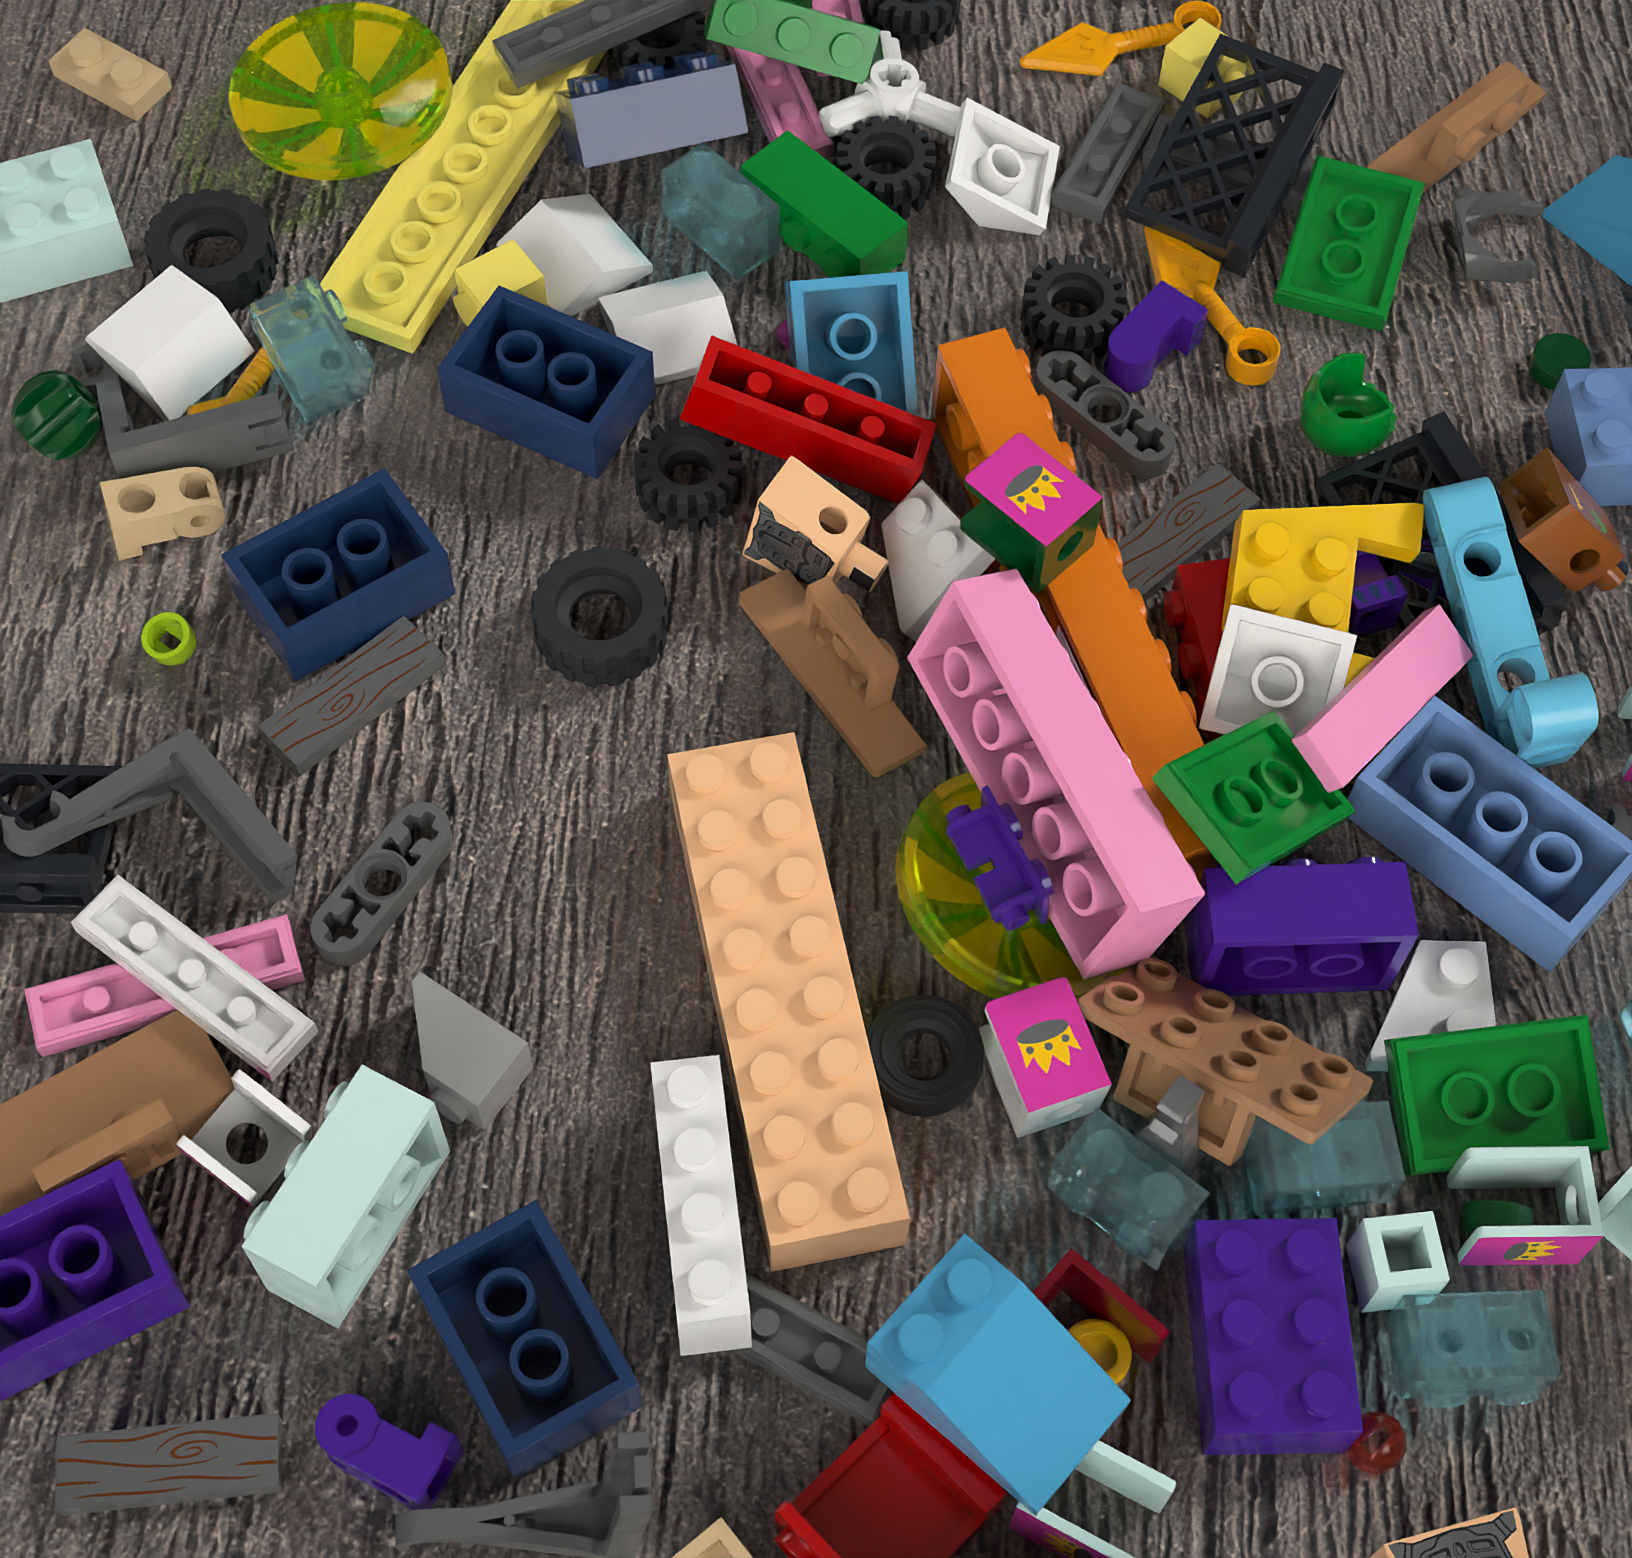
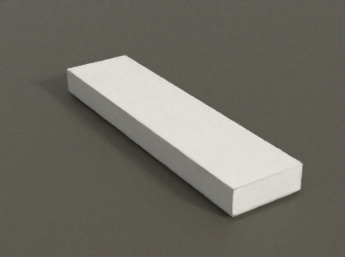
M119 875L71 922L76 932L272 1082L318 1033L315 1022Z

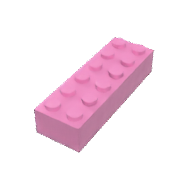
M1012 569L953 581L909 653L908 661L981 794L982 788L988 785L998 805L1007 802L1011 806L1022 828L1023 839L1019 840V843L1029 861L1038 858L1046 868L1054 889V894L1049 896L1048 916L1083 980L1139 963L1142 959L1150 958L1205 895L1197 880L1194 869L1185 860L1167 829L1162 814L1149 798L1132 768L1129 757L1122 751L1101 715L1097 702L1087 691L1070 661L1068 652L1058 641L1043 615L1036 597L1031 594L1018 570Z

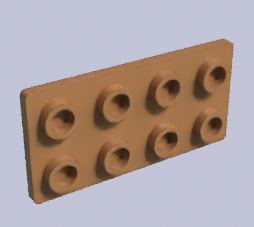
M1145 958L1137 964L1121 968L1078 1000V1005L1085 1019L1130 1044L1113 1099L1143 1117L1148 1118L1157 1110L1156 1107L1177 1077L1179 1075L1184 1076L1206 1091L1198 1109V1148L1228 1166H1231L1243 1155L1256 1116L1261 1117L1307 1144H1314L1369 1093L1373 1083L1371 1077L1354 1069L1353 1065L1345 1058L1336 1054L1325 1053L1295 1037L1284 1025L1258 1017L1236 1005L1232 998L1225 993L1199 985L1177 973L1171 964L1160 959Z
M177 1009L0 1104V1216L119 1159L132 1179L135 1180L182 1154L176 1145L180 1138L185 1135L192 1140L234 1090L232 1077L206 1031Z

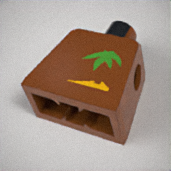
M1545 448L1498 484L1518 541L1570 591H1580L1590 583H1593L1600 591L1605 592L1614 589L1626 578L1629 569L1622 560L1625 554L1608 516L1548 448Z

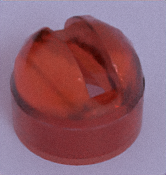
M1368 1412L1362 1414L1363 1432L1346 1453L1350 1461L1363 1472L1376 1475L1387 1473L1405 1455L1407 1447L1406 1432L1399 1421L1388 1413ZM1380 1427H1383L1390 1433L1391 1437L1384 1441L1380 1448L1371 1455L1362 1444Z

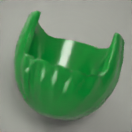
M1342 353L1335 356L1311 376L1303 391L1300 403V419L1304 434L1317 449L1330 456L1351 458L1371 453L1385 443L1395 429L1394 425L1397 415L1393 412L1394 405L1389 402L1385 393L1376 389L1374 384L1366 383L1363 380L1366 357L1361 353Z

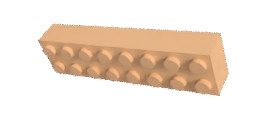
M795 733L667 754L670 794L770 1272L904 1246L907 1242L910 1215Z

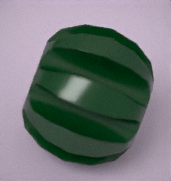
M59 370L41 372L27 380L14 398L11 416L15 427L36 451L48 458L57 461L77 458L90 450L100 436L103 421L98 400L85 385L68 373Z

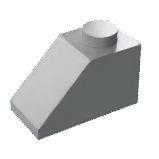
M419 972L412 980V990L422 1068L430 1094L432 1095L429 1100L435 1102L437 1111L452 1122L462 1124L467 1119L485 1131L533 1070L528 1042L422 972Z

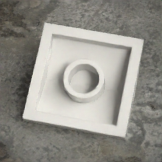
M966 98L961 104L945 187L978 226L1040 235L1046 229L1060 146Z
M591 194L540 200L496 243L497 247L514 239L544 276L547 306L569 316H573L597 303L598 297L614 294L653 272L651 262Z
M173 265L169 266L86 336L85 339L164 421L173 420L185 415L188 406L201 401L255 352L221 301Z
M707 271L598 297V304L609 333L653 352L655 385L696 375L711 335L737 345L724 296Z
M1231 604L1213 666L1198 729L1225 735L1274 711L1296 736L1343 690L1357 635Z

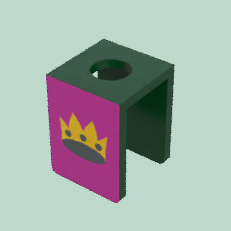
M1022 433L1014 435L965 477V488L979 498L981 502L961 518L960 530L1008 570L1017 569L1025 584L1037 594L1094 545L1103 497Z

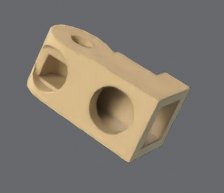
M184 467L100 482L106 514L119 561L143 555L141 546L178 539V536L189 538L206 536L220 529L225 523L226 515L212 472L205 468Z

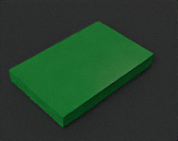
M1316 155L1272 303L1382 332L1425 182Z
M1274 711L1165 764L1152 777V780L1236 885L1341 825L1355 812L1354 807L1339 789L1330 793L1326 791L1291 739L1295 735Z
M1588 1015L1384 1040L1404 1175L1412 1176L1450 1171L1462 1153L1468 1148L1588 1146L1589 1153L1610 1150Z

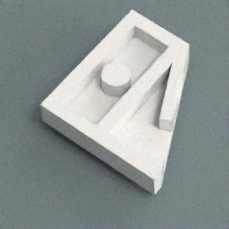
M923 480L912 489L881 523L899 628L915 642H917L952 582L980 576L995 560L994 557L960 530L961 517L935 489Z
M1421 940L1400 987L1385 1016L1380 1032L1365 1061L1366 1071L1389 1072L1384 1040L1496 1026L1486 942Z

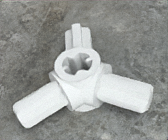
M882 30L879 34L867 80L863 81V84L858 83L856 85L855 95L822 108L819 113V119L823 124V131L829 137L840 136L846 130H853V124L860 120L864 125L867 124L869 126L870 117L879 116L881 124H888L890 115L898 117L899 126L903 127L906 121L910 120L955 138L961 107L926 94V83L919 80L916 68L909 62L902 60L899 40L891 37L889 31Z

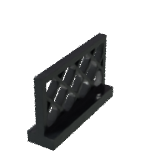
M1220 34L1125 206L1124 217L1226 259L1224 269L1245 278L1338 102L1344 70L1323 63L1319 72ZM1227 56L1246 64L1250 75L1223 83L1217 68L1223 57ZM1285 79L1302 86L1297 97L1274 104L1266 84ZM1210 81H1211L1212 84H1213V87L1207 88V86L1209 85V83H1210ZM1256 88L1264 107L1237 115L1229 96ZM1219 99L1227 119L1200 127L1194 114L1195 108ZM1287 114L1285 120L1282 122L1280 116ZM1270 120L1276 134L1274 140L1250 147L1243 128ZM1188 124L1190 130L1183 132ZM1233 131L1241 151L1213 159L1205 139ZM1196 143L1203 163L1176 171L1170 158L1171 152L1174 149ZM1264 158L1259 166L1256 160ZM1246 163L1253 179L1250 185L1227 192L1219 172ZM1164 167L1166 174L1159 176ZM1209 175L1217 195L1189 204L1181 183ZM1172 187L1180 207L1165 212H1158L1143 204L1149 193ZM1240 202L1238 208L1235 211L1232 204ZM1223 208L1229 224L1221 238L1200 229L1195 216Z
M1445 411L1423 420L1421 432L1315 479L1314 489L1325 507L1351 506L1350 504L1343 503L1336 492L1337 489L1351 483L1375 488L1370 505L1379 504L1383 491L1416 499L1415 503L1423 504V493L1427 489H1432L1430 487L1431 481L1436 487L1487 477V475ZM1413 455H1416L1426 471L1422 485L1388 477L1393 464ZM1382 470V471H1381V474H1376V473H1375V472H1377V471ZM1495 489L1518 572L1521 575L1539 635L1559 626L1567 596L1551 572L1518 541L1505 503ZM1423 524L1422 539L1431 541L1427 526ZM1376 555L1383 569L1384 567L1392 569L1390 576H1399L1401 571L1434 580L1427 603L1406 598L1397 619L1398 625L1404 631L1415 620L1413 614L1420 615L1423 611L1436 606L1434 604L1441 583H1443L1438 566L1413 560L1410 564ZM1488 564L1485 565L1482 577L1491 574ZM1442 607L1452 624L1455 625L1451 610Z
M0 763V814L15 817V823L20 829L32 830L27 823L50 809V798L53 790L68 797L82 787L94 785L122 766ZM20 785L36 786L42 792L15 810L1 798ZM0 819V840H1V839H3V835H2V822H1V819ZM115 821L83 833L91 841L88 855L56 854L53 849L41 855L31 857L21 856L16 853H0V912L79 914L104 889L102 877Z

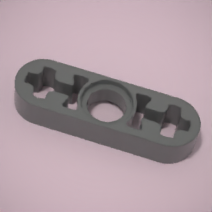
M1065 350L1052 351L1039 360L1034 389L1037 395L1044 394L1047 397L1053 413L1131 475L1150 479L1158 477L1167 471L1175 447V436L1164 422L1073 352ZM1051 376L1059 381L1057 383L1052 382ZM1065 377L1070 378L1071 384L1068 381L1062 379H1064ZM1076 396L1080 398L1078 402L1075 401ZM1098 405L1109 406L1119 414V418L1110 423L1098 422L1089 415L1088 410ZM1129 426L1133 427L1132 432L1128 430ZM1152 444L1157 447V452L1150 448L1140 452L1136 448L1138 445L1145 449Z
M415 802L402 808L316 911L311 921V935L319 955L325 961L336 966H350L363 960L446 859L453 846V835L448 816L442 808L429 802ZM429 826H432L435 838L432 841L427 838H420L413 846L410 831L415 829L424 832ZM408 852L410 854L413 867H410L407 861L404 859ZM390 870L400 875L401 883L399 887L387 896H374L365 890L366 881L375 872ZM353 899H356L362 907L358 914L352 901ZM352 922L356 936L353 939L341 936L334 942L330 929L334 925L345 929Z

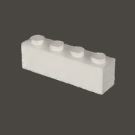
M719 1055L651 1062L681 1356L751 1348V1314Z

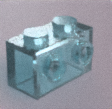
M704 142L661 170V205L663 216L735 279H741L779 252L780 206Z
M315 275L250 304V324L306 424L368 396L370 393L371 373L375 372L373 360L361 340L352 342L342 324L347 321V317L339 298L332 289L324 292Z
M1363 1098L1314 1144H1307L1261 1117L1256 1116L1243 1153L1255 1215L1390 1203L1405 1181L1388 1101L1365 1102V1098Z
M1098 1108L1092 1112L1055 1157L1047 1187L1055 1192L1058 1199L1067 1208L1076 1214L1086 1216L1107 1232L1124 1252L1136 1259L1143 1260L1156 1271H1158L1188 1233L1195 1220H1198L1210 1194L1206 1189Z
M1545 1290L1403 1295L1388 1315L1401 1399L1424 1398L1426 1407L1450 1408L1467 1403L1469 1401L1468 1396L1495 1395V1401L1499 1405H1522L1539 1400V1394L1561 1375Z

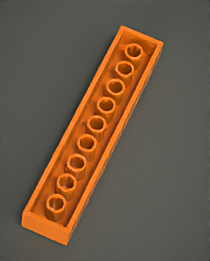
M1005 327L938 345L931 420L937 423L936 431L971 509L978 505L981 500L965 488V477L1017 433L1026 435L1076 475V463L1072 449L1068 442L1059 441L1053 428V413L1050 403L1044 394L1037 395L1031 382V368L1028 357L1022 348L1015 349ZM1098 523L1094 545L1038 594L1028 585L1027 587L1031 594L1036 597L1040 609L1055 635L1058 626H1060L1091 697L1097 702L1101 715L1122 751L1129 757L1134 772L1152 803L1162 814L1167 829L1185 860L1194 869L1197 880L1200 883L1204 869L1214 868L1219 865V862L1152 780V777L1165 764L1204 745L1196 728L1197 716L1195 707L1186 691L1179 692L1171 676V659L1166 645L1161 639L1154 640L1146 623V606L1141 593L1137 588L1130 589L1122 573L1123 562L1116 541L1113 538L1106 539ZM995 559L1000 572L1008 570Z

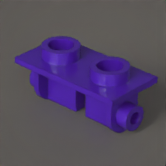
M987 785L982 788L980 808L972 811L969 805H961L946 815V820L949 823V826L946 828V834L951 839L967 871L991 862L994 869L975 877L974 884L995 923H1003L1007 931L1015 930L1029 921L1030 916L1027 912L1033 910L1040 924L1047 922L1049 896L1054 894L1049 874L1038 858L1029 861L1019 843V840L1023 839V832L1015 812L1007 802L998 805Z

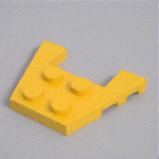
M1419 503L1243 510L1235 521L1221 630H1224L1230 605L1233 604L1348 633L1357 550L1411 564L1420 553L1425 505ZM1353 653L1344 688L1375 658Z

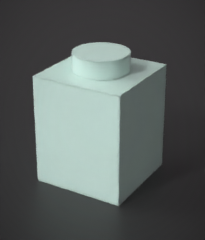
M1433 1211L1365 1218L1346 1244L1361 1313L1430 1305L1450 1280Z

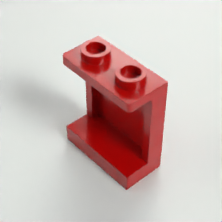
M894 1393L881 1405L880 1417L791 1503L785 1500L775 1509L774 1525L781 1532L774 1537V1540L787 1558H953L1001 1510L1007 1492Z

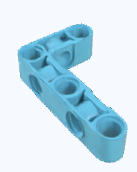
M1482 477L1425 490L1423 493V505H1425L1424 518L1455 627L1474 654L1466 663L1486 734L1534 769L1567 762L1597 728L1598 707L1591 682L1583 672L1554 679L1549 677L1537 629L1510 545L1498 497L1491 480L1488 477ZM1467 558L1483 560L1488 564L1491 575L1479 577L1467 570L1464 560ZM1501 672L1516 674L1524 685L1515 687L1511 693L1507 692L1501 687L1497 674Z

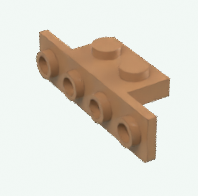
M1503 62L1367 165V168L1425 182L1423 192H1425L1462 162L1470 161L1484 145L1497 135H1503L1509 131L1519 118L1544 100L1547 92L1512 63Z
M786 569L740 592V606L873 777H880L926 752L927 744L892 701L899 668L898 659L892 646L884 638L876 637L864 622L856 601L849 594H842L829 576L808 585L805 591L790 570Z

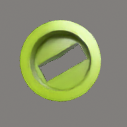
M164 612L152 617L144 626L141 634L144 650L155 661L163 665H182L187 662L197 648L194 629L182 616L173 612ZM166 632L181 642L174 650L159 641Z

